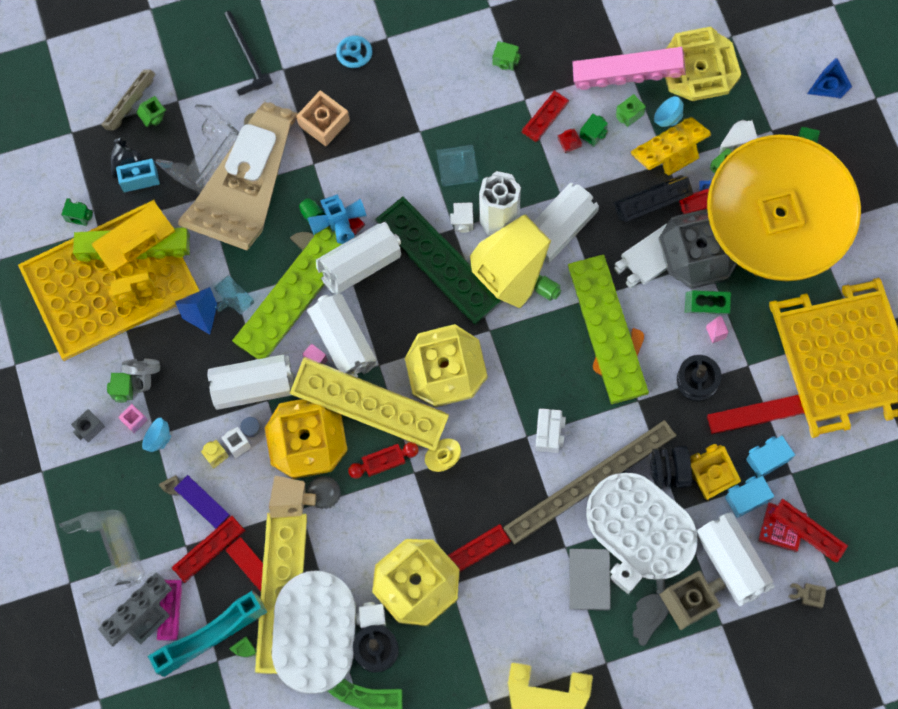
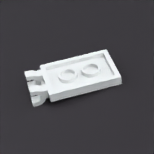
M667 224L625 251L621 255L622 260L615 263L616 267H614V270L618 275L627 268L633 272L632 275L627 277L628 281H626V285L630 289L640 281L643 285L647 284L667 270L658 240Z

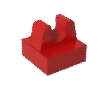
M575 128L566 130L558 135V140L565 153L582 147V142Z

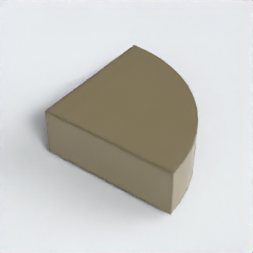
M300 232L291 236L290 239L303 251L315 235L308 232Z
M176 475L159 484L166 493L179 495L174 490L180 483Z

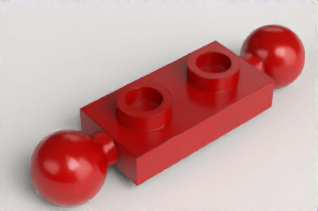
M413 442L405 444L401 450L398 444L362 457L364 464L353 463L350 465L348 473L352 478L358 479L367 471L368 476L371 477L405 464L404 457H415L419 452V448Z

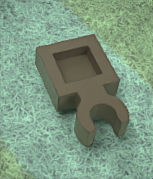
M797 583L790 585V588L797 590V594H789L788 598L792 600L803 598V605L823 608L826 587L808 583L805 584L804 588Z

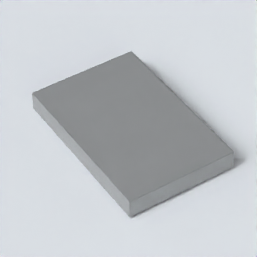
M608 549L569 550V610H610V551Z

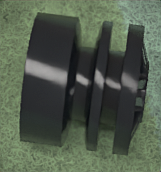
M674 446L671 456H669L667 449L663 447L661 449V457L658 448H653L650 470L654 484L662 490L664 480L665 488L670 489L671 480L674 479L677 488L691 487L692 471L687 446Z

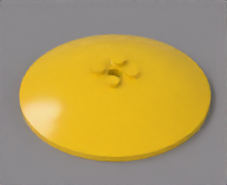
M769 135L753 139L736 148L718 167L711 181L707 198L710 226L724 252L745 270L760 277L777 281H798L827 271L841 260L849 250L860 225V197L857 186L848 169L825 147L798 136ZM776 209H783L785 216H778Z

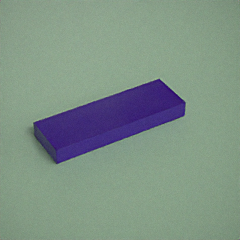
M189 475L174 488L215 529L230 516Z

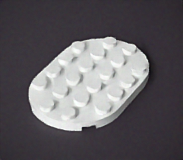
M634 473L614 474L602 480L592 491L587 503V522L594 537L620 561H625L643 577L655 580L671 578L682 572L690 564L697 549V531L694 522L681 506L649 479Z
M310 571L297 575L282 588L275 604L272 644L273 664L277 674L290 688L305 694H319L335 688L348 675L353 663L356 621L355 601L347 585L330 573Z

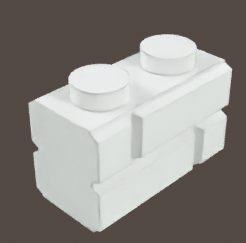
M539 409L535 451L559 453V447H563L564 436H561L560 433L561 428L565 429L566 417H562L561 410Z

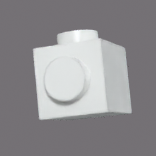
M454 203V213H450L451 225H454L455 231L460 233L473 231L472 203Z
M238 427L229 430L221 437L235 459L251 449L249 442Z
M625 561L621 565L617 563L610 571L612 573L610 580L628 595L643 577Z
M375 602L364 603L363 607H359V613H356L357 625H361V629L371 625L386 627L383 604L375 605Z

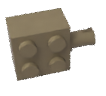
M698 571L667 588L660 594V597L678 627L682 630L721 607L714 594L724 590L725 584L721 578L707 583L702 573Z

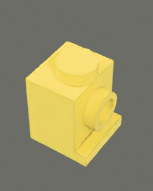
M217 440L208 442L204 445L203 450L200 451L213 469L229 457Z

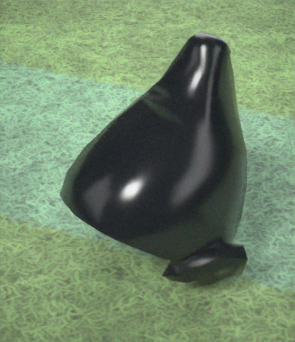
M122 138L115 139L113 142L114 147L110 156L111 176L113 178L117 177L116 167L139 162L142 158L141 153H137L136 150L125 145L127 142L122 140Z

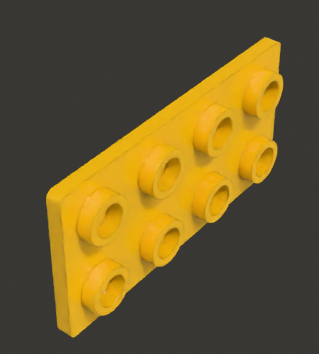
M690 117L660 135L653 137L646 143L639 145L630 152L648 170L663 163L664 171L669 176L700 158L696 144L711 136V133L698 121Z
M152 203L93 242L92 246L111 273H114L173 234L175 229L156 203Z

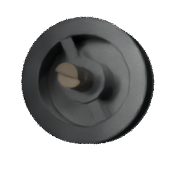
M690 356L683 361L676 378L677 387L682 395L690 400H707L715 394L720 385V367L708 356Z
M381 625L367 626L356 635L353 642V654L363 669L373 673L388 670L397 660L399 653L398 643L394 634L386 627Z

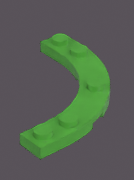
M343 679L335 688L327 691L341 702L359 709H403L402 689H367Z

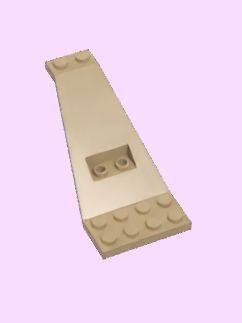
M264 102L248 122L250 125L271 131L276 136V142L260 178L257 181H249L244 178L246 172L250 170L248 163H241L238 166L236 176L226 171L225 164L232 151V146L195 202L180 217L178 225L248 250L263 231L289 129L297 120L296 116L298 113L288 108L276 106L270 102Z

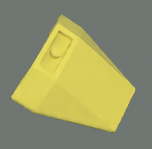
M524 214L477 245L470 255L472 272L496 298L522 308L533 293L551 240Z

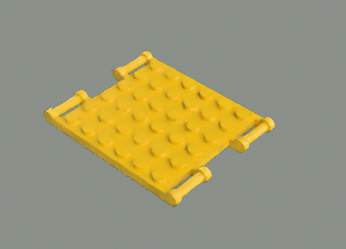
M879 277L865 283L851 286L849 284L843 285L842 293L845 298L812 306L806 293L793 299L769 302V307L777 325L812 438L819 437L820 434L842 429L844 431L851 430L849 414L882 407L886 421L898 417V409L892 410L891 405L898 403V327ZM872 288L876 290V292L853 296L854 292ZM801 304L804 306V308L780 312V309ZM836 417L841 419V422L817 427L816 422Z

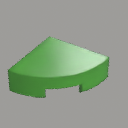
M244 637L229 648L240 657H252L257 652L247 637Z

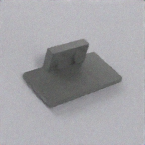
M156 572L146 580L144 585L134 591L131 597L124 604L120 605L110 618L104 620L98 630L112 647L127 633L141 645L170 616L158 603L172 588Z

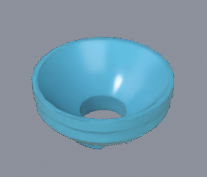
M674 96L663 102L654 115L655 123L661 127L676 125L683 117V102L681 99Z
M158 418L150 425L142 443L144 450L154 452L165 448L171 438L166 421Z

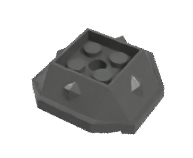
M707 209L671 217L658 238L668 274L684 283L690 289L727 281L737 265L717 242L710 226ZM696 243H703L705 248H699Z

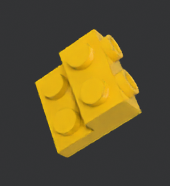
M148 272L110 281L111 288L108 289L110 299L114 301L115 306L125 309L140 304L138 297H148L152 293H156L155 284Z
M717 444L707 447V452L702 455L696 453L690 456L692 477L707 500L741 482L725 446H717Z

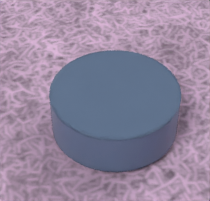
M247 417L241 422L240 429L245 436L254 437L260 432V423L254 417Z

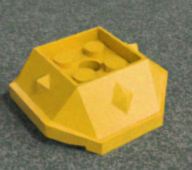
M304 399L279 403L265 426L271 466L292 479L332 472L342 457L348 452L341 414ZM303 433L310 434L306 440H301L300 436Z

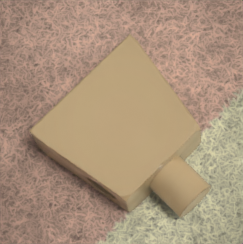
M274 476L269 502L270 518L301 516L304 505H316V494L306 493L305 482Z

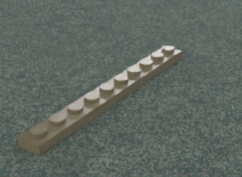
M665 420L503 527L504 531L513 544L516 545L589 496L602 480L611 475L625 472L649 456L653 448L659 449L676 438L675 433Z

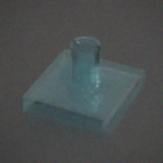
M473 145L436 150L442 186L479 181Z

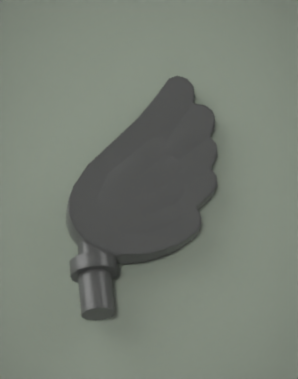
M664 579L656 580V594L647 595L637 601V609L632 614L634 619L632 623L634 628L633 636L638 638V643L641 646L646 645L653 632L669 612L660 597V594L666 590Z

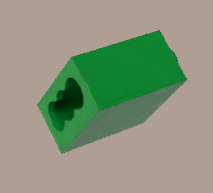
M698 290L685 292L684 313L730 314L731 292Z

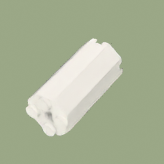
M496 171L491 177H486L482 181L479 193L480 224L488 236H491L520 217L521 187L516 183L512 174Z
M570 183L533 221L551 240L543 265L545 263L549 264L598 212L599 205L597 202L593 204L591 201L593 196L578 184L573 187V183Z
M383 222L316 259V267L319 273L323 272L324 277H322V280L332 293L336 292V294H339L400 258L401 251L399 245L401 241L396 234L394 235L390 231L387 223Z
M341 293L330 297L323 295L314 306L307 309L337 370L358 377V373L362 372L364 375L377 365L376 358Z
M279 355L208 369V381H212L210 382L209 389L215 409L218 410L292 395L290 391L294 383L293 372L291 373L289 356Z
M732 512L720 516L716 521L712 520L697 530L699 541L736 604L742 606L759 598L763 592L766 593L775 588L771 576Z

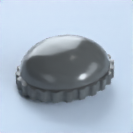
M317 477L308 485L307 492L316 494L315 506L317 508H331L338 503L341 496L340 486L331 477Z

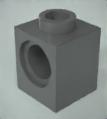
M89 409L71 424L75 429L73 433L80 440L84 438L87 442H90L105 428L103 423ZM91 424L88 430L83 431L84 425Z

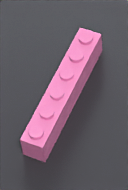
M682 47L573 61L574 83L576 88L581 90H587L590 87L624 85L627 82L640 83L644 80H661L665 77L678 78L681 75H686L685 54Z

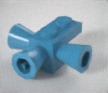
M338 194L320 200L325 215L307 217L313 235L330 226L332 232L335 231L336 240L339 244H344L353 239L355 235L349 228L348 219L367 216L361 199L345 208Z

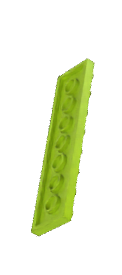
M328 226L312 238L232 340L233 343L257 360L268 358L324 287L325 284L322 280L324 275L323 272H318L316 259L342 245L337 242L335 231L332 232V229Z
M600 255L569 263L568 270L610 403L615 404L648 395L649 391L605 256Z

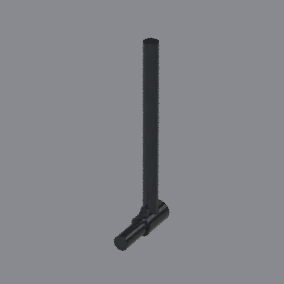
M226 11L224 14L255 75L251 84L236 90L240 97L273 83L269 74L261 73L231 11Z

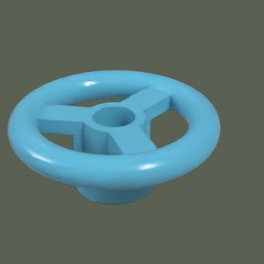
M348 36L338 44L337 58L346 67L359 68L370 60L372 47L361 36ZM361 43H363L367 49V54L365 58H363L360 54ZM346 44L347 50H342V48ZM350 55L352 57H355L359 62H348L343 58V56Z

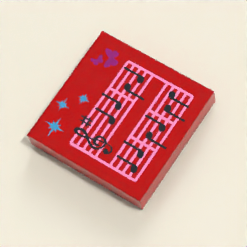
M768 502L758 541L797 553L801 537L770 516L777 505Z

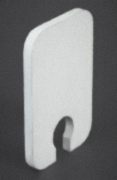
M244 125L225 164L226 171L236 176L238 166L241 163H248L250 170L246 172L244 178L249 181H257L276 142L275 134L254 125Z

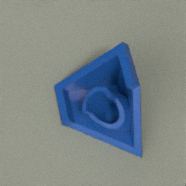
M835 58L822 71L807 94L841 99L852 88L838 58Z
M210 287L175 301L182 319L208 334L211 333L217 301Z

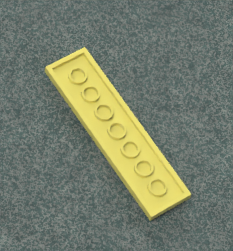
M306 357L301 362L290 394L321 405L324 408L433 451L437 447L449 414Z
M267 513L261 601L268 613L259 618L255 673L277 674L272 659L275 604L282 588L292 578L304 573L307 514L270 518V513Z

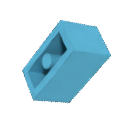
M153 159L116 167L118 181L123 192L160 184Z
M773 436L765 442V446L761 448L756 446L749 451L746 460L758 478L764 477L794 458L795 454L783 436L778 438Z
M756 476L751 477L745 481V485L741 487L736 485L728 490L729 493L725 499L736 518L757 509L774 498L763 476L756 478Z

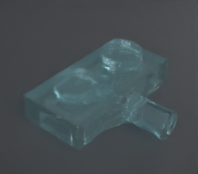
M229 275L214 287L215 291L223 299L215 306L219 313L229 306L241 315L254 303V299Z

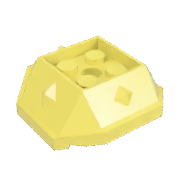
M712 27L675 33L666 48L682 47L685 54L686 75H681L678 78L665 77L668 90L673 94L691 101L729 94L741 78V71L733 43L717 33Z
M455 324L417 334L405 357L413 396L433 407L473 398L488 378L479 339ZM442 362H449V365L446 368L440 367Z
M405 539L375 565L372 593L398 623L428 626L458 600L459 568L433 539ZM419 576L421 582L418 585L411 584L410 580L412 577Z

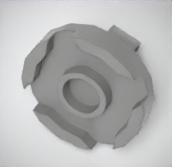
M137 359L126 360L122 362L121 367L123 373L131 374L132 387L138 393L148 391L151 387V374L161 370L160 361L155 359H144V361H137ZM140 379L143 381V388L140 386Z

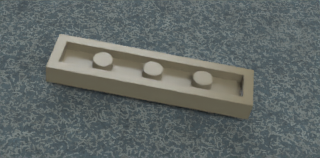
M151 69L142 70L101 124L106 130L117 129L121 125L123 117L131 112L132 105L143 96L142 92L145 88L153 83V78L156 74Z

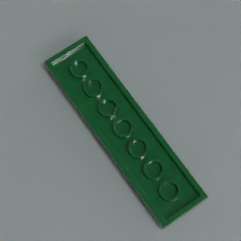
M404 196L375 219L377 224L387 223L390 231L400 238L401 244L399 247L474 325H477L503 302L496 298L472 272L471 265Z

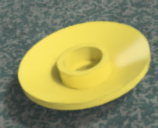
M454 439L439 440L435 451L428 449L426 452V466L435 472L451 468L461 456V446Z

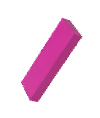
M165 580L172 590L160 601L159 605L170 616L158 627L157 640L177 641L182 580Z

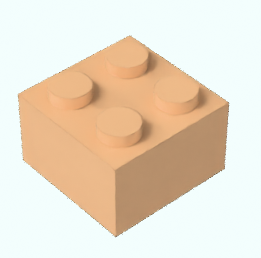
M319 91L296 116L298 126L324 146H327L350 121L348 111L322 91Z

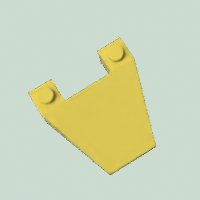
M511 662L508 690L512 709H584L590 697L592 675L572 672L569 693L528 686L531 665Z

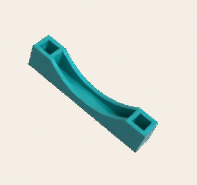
M251 591L236 600L224 613L203 628L180 640L164 645L147 657L156 674L166 677L268 612L259 595Z

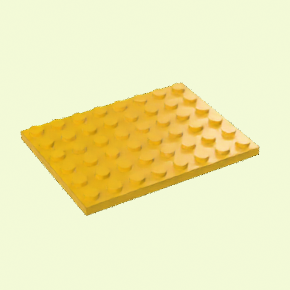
M152 200L90 231H111L152 203H155V201ZM74 238L18 264L63 361L177 307L175 301L199 292L183 257L166 256L162 259L147 257L146 259L135 258L122 268L111 273L106 264L98 259H91L88 262L77 260L73 254ZM148 272L155 284L156 293H152L148 297H138L140 304L129 309L115 306L114 301L109 296L110 281Z

